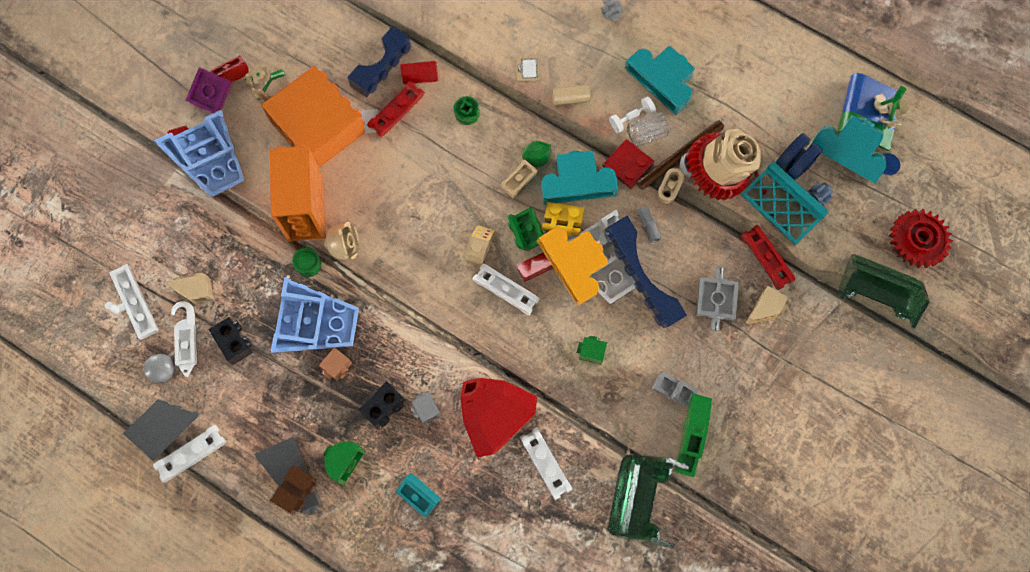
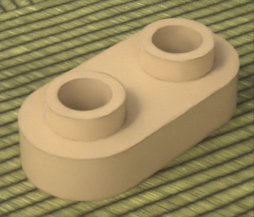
M672 168L667 171L657 193L658 199L662 203L669 204L675 200L684 181V174L680 169ZM671 178H676L677 181L674 182L671 180ZM664 193H668L670 197H665Z

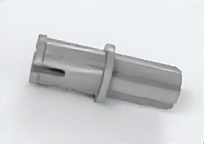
M640 207L637 212L643 223L642 228L646 230L650 242L655 243L661 240L662 237L655 225L657 222L653 220L648 207Z

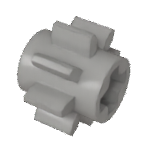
M619 0L603 1L604 6L601 7V12L606 20L610 19V21L619 19V14L623 12Z

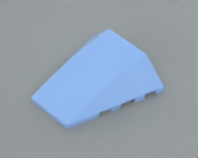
M222 110L205 117L203 123L175 136L169 133L154 140L211 198L245 181L234 152L233 143L228 134L227 125L223 119Z
M284 277L280 310L270 353L353 346L359 308Z

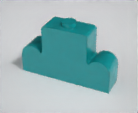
M668 46L653 59L652 53L648 49L643 48L636 51L626 60L625 70L673 114L678 115L689 104L692 89L686 83L692 78L695 68L687 61L684 55H680L675 49Z
M852 115L839 134H837L833 126H824L810 144V146L813 144L819 145L823 149L822 154L875 184L886 169L885 156L880 153H874L884 138V132L875 128V124L868 119L863 121Z
M571 151L566 154L557 155V175L547 174L542 179L543 205H547L548 202L565 203L616 197L618 193L615 171L605 167L597 172L593 151Z

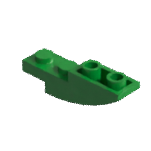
M692 393L682 429L684 433L674 472L695 477L699 458L702 459L706 442L712 398Z

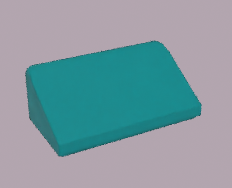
M413 473L406 476L395 491L425 518L441 500V497Z

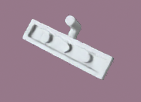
M126 264L109 272L122 300V304L116 306L111 302H107L105 308L113 314H119L126 310L140 340L159 332L130 266Z

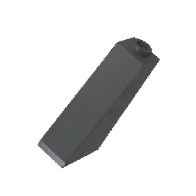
M293 437L255 454L257 460L278 486H281L284 477L292 465L310 474L297 439ZM316 488L311 495L308 494L304 499L305 505L300 513H307V516L317 513L319 511L318 508L323 506Z

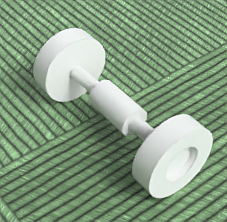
M645 97L641 100L642 108L639 110L635 109L629 112L622 119L615 114L609 117L616 133L623 131L622 123L626 120L634 119L644 110L648 115L654 114L656 108L653 101L649 97Z

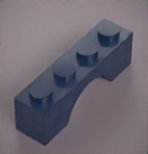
M394 26L381 38L383 48L385 49L382 59L369 66L358 64L347 77L349 85L366 98L370 93L375 92L381 80L387 78L389 71L398 65L400 58L410 51L411 43L409 36Z

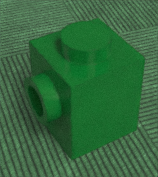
M595 336L584 337L583 342H579L576 352L580 354L579 360L602 365L607 342L600 341V338Z

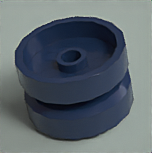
M804 133L800 134L775 162L783 170L793 163L788 170V175L794 180H797L816 162V159L823 151L817 144H813L805 150L810 143V138Z

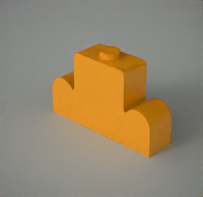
M554 228L539 237L537 243L578 306L598 293V282L589 276L607 265L608 260L602 252V245L594 240L589 231L567 242V233L561 228Z

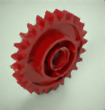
M914 209L912 212L908 210L904 215L901 214L890 228L893 231L889 235V237L893 238L890 244L895 245L892 251H898L897 258L902 256L903 263L908 260L910 266L916 263L917 268L924 266L926 269L930 265L934 267L942 262L949 255L948 251L952 249L949 244L953 240L948 238L952 233L946 231L949 226H943L945 220L939 221L938 214L933 217L932 211L926 214L924 209L920 212L917 209Z

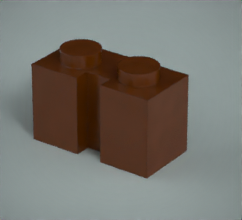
M292 465L284 477L281 486H278L269 501L289 514L295 515L296 512L299 513L304 507L306 496L308 494L311 495L315 490L317 479L299 467Z

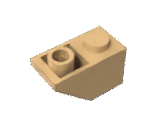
M196 273L192 277H175L172 281H167V285L194 305L214 301L211 279L206 274Z

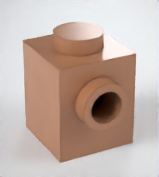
M333 348L319 367L323 370L321 374L327 379L331 380L334 378L338 381L339 378L342 379L346 376L352 362L336 348Z

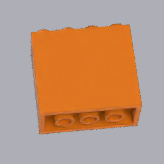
M314 65L261 104L269 121L291 147L296 145L310 147L320 168L366 132L364 129L365 123L361 119L362 114L357 108L353 109L350 106L351 102L345 95L341 96L334 82L330 83L327 80L326 73L322 69L319 71Z
M296 145L295 147L286 148L278 146L275 149H269L272 218L288 242L325 239L323 175L310 147Z

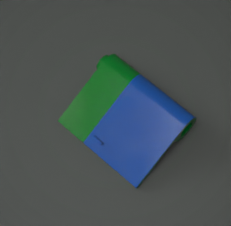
M856 73L851 75L837 134L841 132L852 115L863 121L868 119L875 124V128L884 132V138L878 147L889 151L895 128H887L883 126L884 123L879 121L884 118L889 119L890 115L888 113L880 114L875 109L874 101L875 96L883 94L885 100L891 99L897 90L864 74Z

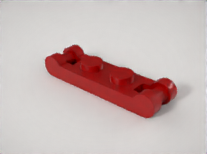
M408 81L405 87L374 118L369 120L367 126L371 130L374 129L378 136H385L424 96L425 92L421 88L418 89L412 81ZM410 92L414 94L411 98L408 96Z
M756 225L751 228V231H745L741 234V239L753 252L777 290L784 288L785 284H791L795 281V276L760 226ZM755 236L759 239L756 242L753 239ZM782 272L784 277L780 278L778 273Z

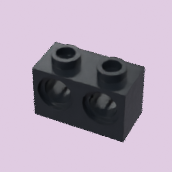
M227 317L208 329L227 362L231 365L253 353L250 349L252 344L247 336L243 337L240 331L243 329L237 320L233 321L230 317ZM231 328V333L224 336L225 330ZM237 344H241L240 350L234 352V347Z
M386 381L358 411L377 429L380 426L383 428L390 421L389 417L394 412L398 413L403 408L405 399ZM389 395L395 396V401L392 404L385 402L386 397ZM375 409L381 410V415L378 418L371 417Z

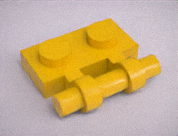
M548 202L544 221L551 223H543L542 230L551 231L554 228H561L567 233V236H579L580 228H574V226H582L585 207Z

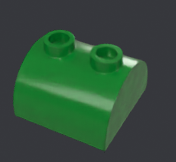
M350 441L339 442L333 446L329 445L323 453L327 474L334 481L344 486L366 451L361 446Z

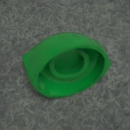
M542 141L529 143L523 151L522 159L529 162L533 167L546 165L551 155V144Z

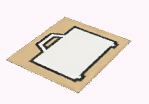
M539 56L516 57L517 81L540 80Z

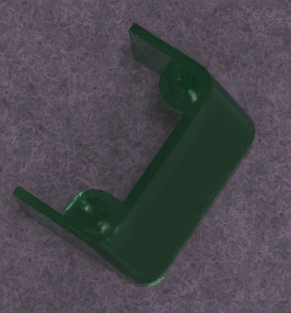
M851 254L839 285V297L844 299L845 296L851 298L860 294L890 306L898 318L902 320L909 319L911 327L915 329L930 303L924 283L912 276L862 256Z
M626 455L623 457L620 463L608 523L609 533L633 541L674 549V544L659 540L660 529L656 524L650 523L657 483L664 484L668 482L672 474V468L688 470V465L665 457Z

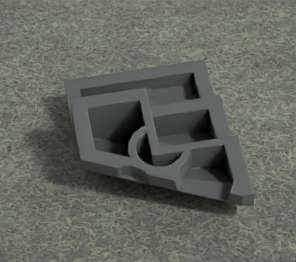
M158 399L123 434L154 461L200 414L196 411L190 412L181 409V406L170 405L168 402Z

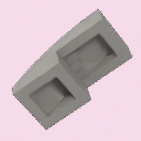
M664 371L659 372L651 388L686 407H689L692 393L697 394L698 392L694 387L684 381L675 379Z

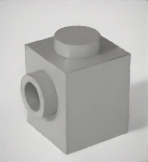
M423 392L414 397L415 400L412 401L414 407L411 410L415 418L420 417L424 425L441 417V413L430 393L425 394Z

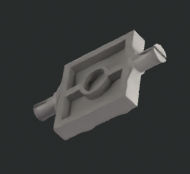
M720 266L716 267V277H700L696 316L712 319V331H719L720 320L734 321L736 319L739 282L728 281L723 278L724 267L720 268Z

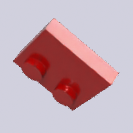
M626 139L603 163L602 167L613 169L616 178L631 189L655 161Z

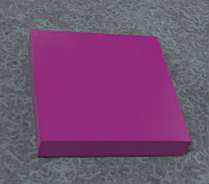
M199 67L185 101L213 114L222 110L233 83Z

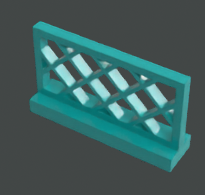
M774 161L740 194L795 246L829 213L824 206ZM766 174L772 179V186H762V178ZM751 189H759V199H752L747 193ZM762 189H773V199H762ZM775 189H783L786 192V198L776 199ZM762 202H773V211L766 212L763 210ZM776 202H786V211H776ZM789 202L800 204V211H789ZM800 214V224H790V215ZM803 214H810L816 220L812 224H803ZM776 215H787V224L776 222ZM790 227L801 228V235L797 239L790 234Z

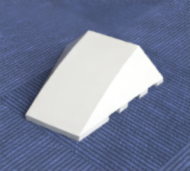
M617 210L580 233L581 235L589 231L594 240L598 241L603 247L602 252L607 258L608 264L589 277L594 278L598 282V293L609 304L635 289L634 283H636L633 277L626 273L624 269L625 264L622 259L619 260L616 256L614 245L609 243L605 237V229L619 220ZM575 236L572 239L567 240V242H570L578 236Z

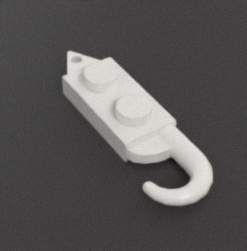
M180 301L173 306L171 315H175L179 307H184L187 311V319L179 321L174 327L175 365L180 368L185 377H188L194 365H197L195 311L190 303Z

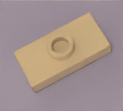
M524 160L500 184V188L514 199L538 175L539 171Z

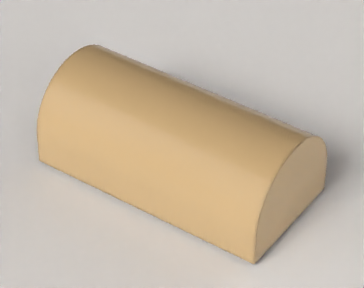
M589 85L554 88L552 91L553 105L590 101Z

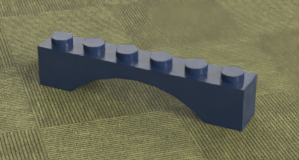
M628 215L605 229V237L609 243L614 245V251L618 259H622L624 262L626 273L632 276L636 282L634 283L635 288L639 293L642 292L645 297V305L649 310L652 309L655 314L654 319L656 323L662 326V328H667L686 317L687 314L678 299L659 290L644 273L637 255V230Z

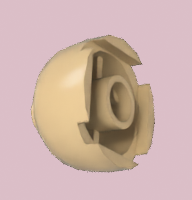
M351 222L334 224L326 234L324 246L336 259L351 260L355 259L358 255V252H355V245L359 246L358 234L355 226H350Z

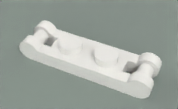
M483 263L479 268V273L475 274L472 280L517 307L526 315H530L534 304L537 305L539 302V297ZM486 274L491 276L488 281L484 279ZM523 297L528 299L526 304L521 302Z
M216 425L211 426L195 439L153 464L155 471H159L161 475L159 478L162 483L171 480L226 443L224 437L219 435V429ZM209 438H212V439H213V443H212V444H209V443H208L207 440H208ZM169 464H171L173 467V469L170 471H168L166 468V466Z
M535 427L531 430L532 432L527 435L523 434L519 438L551 495L556 500L564 492L568 493L573 489L540 431ZM536 439L538 444L532 447L530 442ZM560 480L562 485L555 488L553 483Z

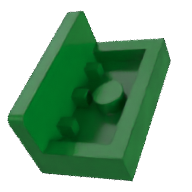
M529 207L516 215H507L509 220L508 226L515 235L514 241L519 249L530 251L539 246L537 239L544 235L534 208Z

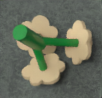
M257 64L252 73L251 68H248L249 74H246L245 81H247V85H251L254 98L259 102H265L271 98L265 92L272 80L283 77L285 73L280 69L269 74L268 67ZM253 82L265 86L262 90H257L254 88Z
M900 86L894 97L885 100L883 94L875 96V109L880 114L888 113L890 115L889 119L879 120L884 123L883 126L887 128H895V125L901 126L902 123L893 120L894 115L901 117L902 114L909 112L908 101H902L901 99L906 92L905 87Z

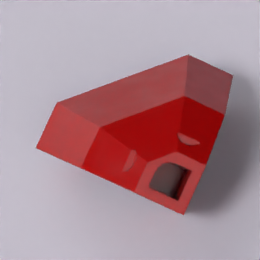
M477 378L464 381L460 396L462 417L476 456L483 457L496 454L535 415L537 396L505 380Z

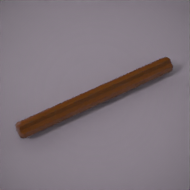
M717 120L637 181L638 187L641 190L647 188L668 170L681 161L682 156L691 148V145L700 137L708 133H719L723 130L724 124Z

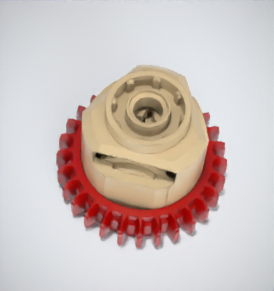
M730 129L718 134L716 132L708 133L700 137L691 145V148L688 150L689 154L686 157L689 160L686 165L690 167L687 172L692 174L689 179H694L693 185L697 184L699 186L698 191L703 190L704 195L709 194L710 199L715 197L716 200L722 199L723 201L734 198L747 188V184L750 182L749 178L752 176L751 173L759 168L761 162V153L757 142L752 136L742 133L739 129Z

